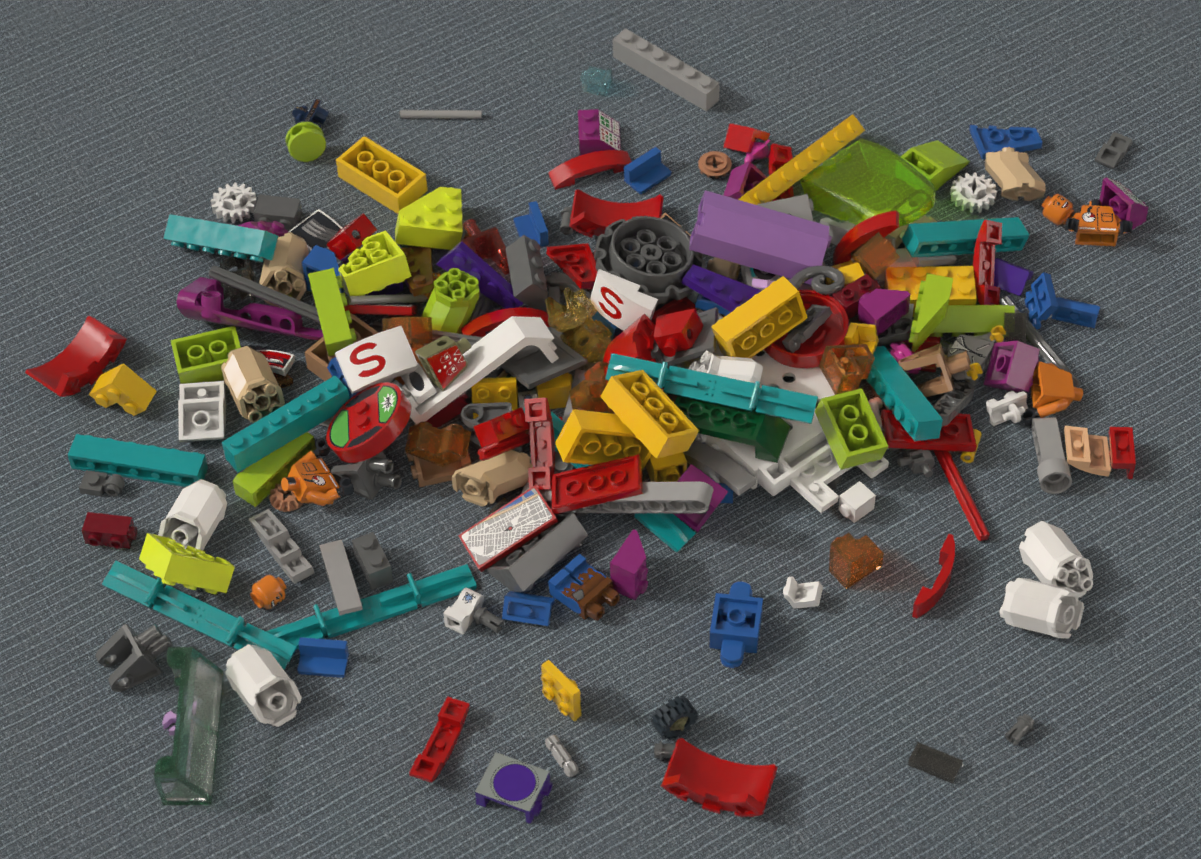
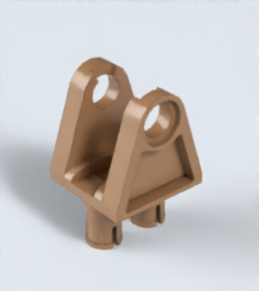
M941 344L898 361V364L904 371L931 364L941 367V376L917 385L925 397L953 391L954 380L952 374L971 369V362L967 351L947 357Z

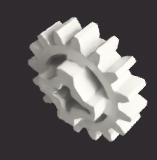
M965 173V178L958 176V180L953 181L950 191L951 201H955L956 207L962 206V211L970 209V213H973L974 209H977L980 213L982 208L988 210L989 205H994L997 194L995 190L996 185L991 184L992 179L985 180V175L977 177V173H974L973 176Z
M234 183L232 187L226 184L225 189L218 188L219 193H213L214 199H211L213 214H216L218 219L223 217L224 222L228 221V219H231L232 223L236 219L243 222V217L250 218V213L254 212L257 203L256 194L252 192L251 187L245 188V184H242L240 187L237 186V183Z

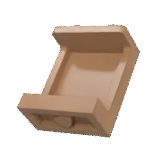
M462 428L453 429L454 438L415 446L414 439H409L410 448H406L408 461H413L414 465L410 466L413 479L418 480L419 487L452 481V476L456 470L471 465Z

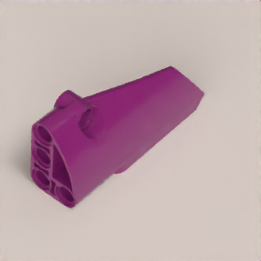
M200 277L180 290L177 296V307L181 314L188 319L312 340H320L323 337L322 330L302 327V316L285 308L250 303L241 310L225 308L223 305L224 287H222L220 281Z

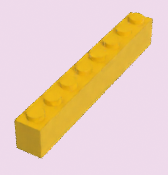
M852 114L738 200L754 205L773 201L853 141L865 129Z

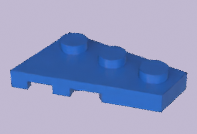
M970 125L969 128L982 160L986 159V153L999 152L1006 147L1014 148L1015 152L1042 148L1043 142L1036 128L1010 127L1009 129H997V126L977 128V125Z

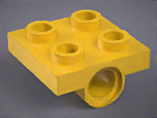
M516 377L483 378L471 387L472 404L508 402L512 405V411L518 409ZM473 413V419H476L479 415Z
M547 660L541 665L542 692L549 701L553 700L558 705L560 712L564 716L568 715L573 721H576L582 716L580 690L577 683L572 679H568L552 662Z

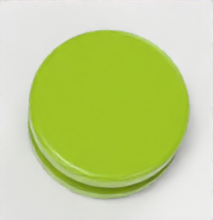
M298 123L290 128L286 134L285 141L292 158L297 161H313L319 158L325 151V137L321 128L315 123Z

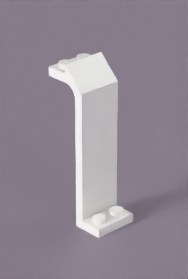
M511 316L463 354L468 366L445 390H441L434 385L437 392L420 405L414 399L406 384L401 386L397 380L392 383L397 385L410 400V418L419 427L522 348L529 345L539 347L551 363L555 362L559 357L554 351L557 349L552 341L554 336L541 317Z

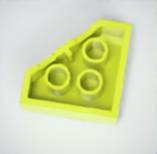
M439 187L399 210L395 227L396 244L452 250L461 242L463 233L461 189Z
M386 230L365 238L362 242L363 247L355 249L348 257L349 262L347 265L342 264L338 269L344 290L348 296H365V294L381 291L388 285L401 283L411 277L404 252Z
M150 533L146 535L139 560L146 565L145 567L152 570L155 576L160 577L163 583L172 586L180 583L185 588L196 590L197 587L204 588V591L211 594H217L218 591L227 593L235 566L223 558L216 557L215 559L213 556L205 554V551L192 546H187L185 549L184 545L177 543L174 539Z

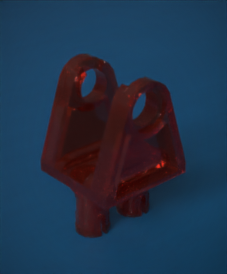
M475 219L465 221L463 228L467 233L461 242L465 243L481 259L492 258L505 275L509 274L506 247L496 226L481 232Z

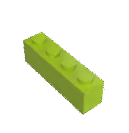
M334 268L309 273L308 276L328 356H333L337 351L353 344L357 339L354 328L350 329L348 325L352 323L350 311H345L344 306H348L345 293L340 294L339 289L343 288L340 275H335Z
M948 305L945 319L930 334V337H942L943 333H952L953 337H959V335H965V333H974V336H981L991 332L992 328L997 325L1003 326L1006 334L1002 335L1003 337L1009 336V332H1015V306Z
M306 432L238 473L233 480L235 494L252 506L257 507L270 494V490L275 488L276 483L281 484L282 479L288 477L293 464L309 451L313 452L316 450L314 436Z

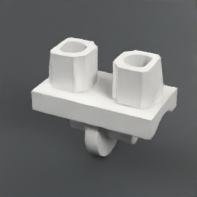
M1010 391L1000 401L994 398L988 400L986 407L990 415V423L996 426L1010 419L1013 423L1020 422L1021 415L1025 413V409H1028L1026 403L1027 393L1024 391L1019 393Z

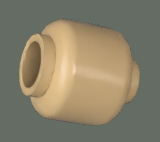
M714 257L713 260H709L707 270L737 280L740 264Z

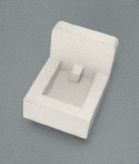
M792 576L787 578L783 594L793 609L819 606L823 586L819 581L798 584Z

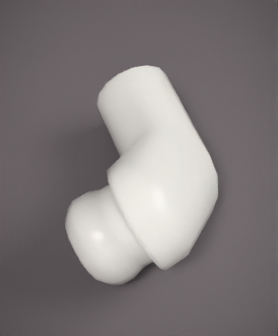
M875 397L868 402L881 431H883L879 409L883 407V401L879 397Z

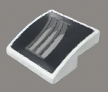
M318 209L288 232L303 238L310 253L315 245L329 249L327 243L342 227L330 216Z

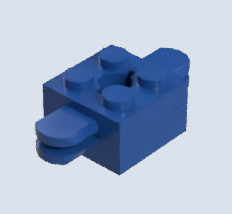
M746 582L733 583L729 594L716 593L710 628V648L721 649V663L728 668L739 667L743 661L744 652L757 653L763 614V598L752 597L751 586Z

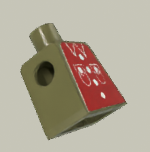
M442 336L419 348L415 353L432 384L441 390H445L467 368L468 363L463 354L471 349L472 346L465 337L455 342L448 336Z

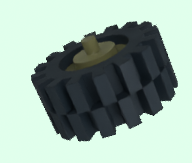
M676 696L674 700L669 699L667 704L663 703L661 709L657 708L655 711L657 714L652 715L653 719H651V722L664 740H672L673 737L675 739L679 734H685V730L692 728L691 725H694L696 723L695 720L698 719V712L687 697L681 696L679 698V696Z

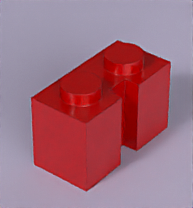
M520 407L473 427L483 448L529 429V423L525 422V413L523 408Z

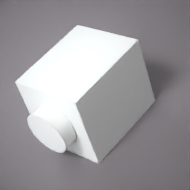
M859 481L839 496V511L844 517H848L855 523L874 509L876 495Z

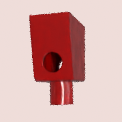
M363 213L339 230L327 243V246L334 252L335 257L341 260L357 249L363 240L371 236L377 229ZM356 230L359 232L360 235H357L354 238L352 236V231Z
M695 308L657 316L654 339L665 356L673 357L678 351L692 348L704 325Z

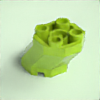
M451 268L448 272H444L434 281V289L420 318V327L462 334L461 328L468 323L479 299L478 279L458 268Z

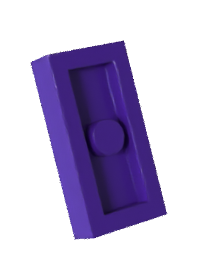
M995 257L994 286L1021 296L1027 280H1031L1034 272Z

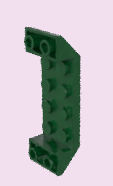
M666 394L698 428L699 434L755 446V458L778 463L791 426L782 418L757 413L756 408L753 411H747Z

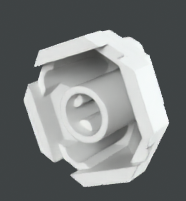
M705 351L698 362L694 361L690 365L689 370L755 383V381H760L763 366L751 358L716 356L709 351Z
M202 479L185 487L167 517L161 521L158 535L176 540L177 543L184 545L185 549L187 546H192L203 551L217 525L224 519L227 506L225 492L219 489L218 485Z
M1041 521L1026 530L1024 535L1027 537L1025 542L1021 541L1019 550L1023 563L1031 568L1041 583L1080 592L1081 596L1085 595L1092 588L1093 572L1089 559L1082 556L1062 529Z
M1017 578L1015 582L1010 581L1006 585V594L1000 609V617L1005 618L1006 624L1057 638H1069L1072 634L1068 632L1079 627L1084 610L1083 602L1078 599V597H1081L1080 592L1027 578Z
M248 644L233 653L227 661L225 674L232 689L238 693L255 718L261 723H269L277 727L294 718L297 712L295 709L297 703L300 704L302 697L295 682L288 677L271 652L267 649Z

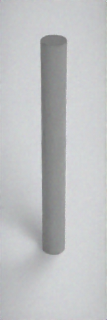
M400 110V118L482 119V110Z
M412 294L348 296L347 298L349 305L427 301V297L424 294L416 297Z

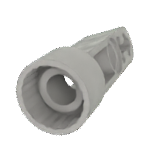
M1056 417L1033 418L1032 435L1039 465L1037 473L1040 488L1049 494L1062 493L1071 486L1072 477L1069 464L1065 461Z

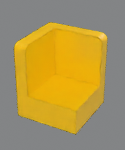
M850 322L845 336L846 353L872 356L879 342L876 326Z

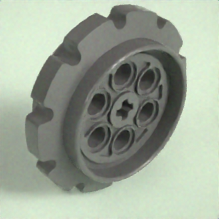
M634 216L627 221L621 219L606 227L605 235H599L594 252V258L597 259L595 266L597 272L600 269L640 285L638 292L658 299L657 304L667 303L670 299L678 301L690 295L694 290L681 282L692 265L705 269V261L702 259V253L689 250L690 237L685 233L686 230L665 219L650 216Z

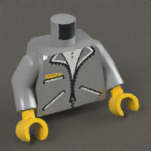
M997 325L992 328L990 333L981 336L959 335L954 344L944 340L940 343L947 357L967 351L969 355L971 369L952 374L955 380H965L974 386L976 385L990 362L995 340L996 342H1003L1004 340L1002 335H1005L1006 331L1003 326Z

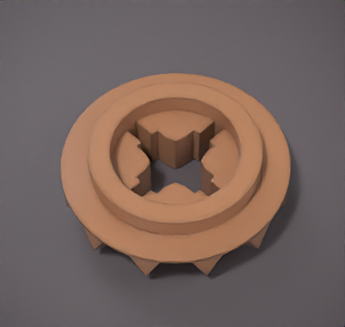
M718 151L705 153L698 161V168L701 174H706L708 178L715 176L716 179L718 176L725 177L726 173L730 172L732 165L729 156ZM713 162H715L717 168H713Z
M276 483L275 488L270 490V503L279 511H294L301 507L303 503L297 500L292 491L291 495H288L284 500L283 494H287L289 491H284L281 484Z

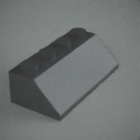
M574 513L554 514L558 519L557 523L490 566L487 571L509 590L525 593L534 587V582L537 579L547 576L552 566L563 562L567 558L566 554L571 550L579 548L588 534Z

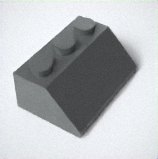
M523 235L506 248L514 298L534 309L547 312L548 291L540 245L536 240Z

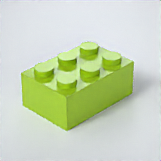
M235 326L170 340L181 384L224 380L221 366L228 360L227 356L230 351L241 348Z
M862 388L820 399L815 414L840 470L882 459L888 444Z

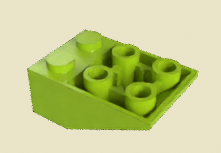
M936 140L912 147L899 157L897 176L929 197L967 166L970 161Z
M927 273L926 281H921L909 343H913L912 352H915L945 319L953 278Z

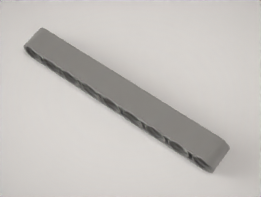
M642 482L643 494L563 513H705L709 508L713 488L705 482ZM529 483L524 485L522 493L529 489ZM552 489L539 490L552 510Z

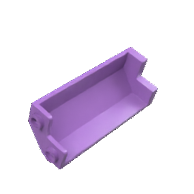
M705 190L698 206L697 221L690 236L689 250L791 279L796 273L807 267L822 265L826 248H829L832 236L829 235V226ZM813 278L808 279V280H807L806 282H804V283H807V284H810V285H811V281H812Z

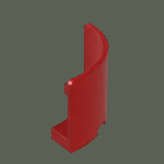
M577 189L574 193L569 227L593 238V235H605L606 227L621 219L627 221L634 216L660 218L664 196L660 194L640 202L618 203L595 198Z
M643 314L608 345L603 359L604 379L611 353L656 362L655 359L651 358L655 325L646 314Z
M88 316L76 337L58 356L39 367L26 369L25 373L60 397L74 395L81 392V387L87 383L92 385L98 380L109 362L114 363L127 339L94 317Z
M680 738L675 745L661 787L685 802L689 798L703 804L701 809L720 814L721 810L735 812V816L738 817L760 816L763 814L778 767L775 764L747 765L727 761L710 755Z

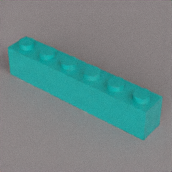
M169 214L163 239L171 241V245L178 248H183L184 245H187V249L195 251L203 248L202 251L215 254V251H218V254L231 257L232 253L234 257L246 260L248 256L252 261L263 263V259L273 260L278 235L264 230Z
M1019 217L914 223L908 225L902 241L912 258L974 254L978 233L984 220L1002 223V244L995 245V252L1022 250L1029 237V233Z
M876 347L872 356L859 355V358L856 360L858 370L886 406L893 412L895 418L901 423L914 441L939 438L943 422L942 417L886 347Z
M333 376L222 442L226 460L237 473L334 416L349 400L348 388L336 376Z
M76 434L68 452L71 469L102 472L108 475L118 474L122 477L187 487L201 479L204 480L208 470L205 454L180 451L174 448H161L155 445L136 444L135 442L117 441L112 438L105 439L91 435Z

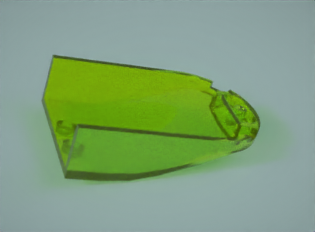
M862 138L846 149L839 151L833 158L824 161L821 166L800 179L804 195L808 194V199L812 200L815 211L855 225L875 215L897 211L899 212V227L923 217L932 209L936 202L934 185L918 170L888 148Z

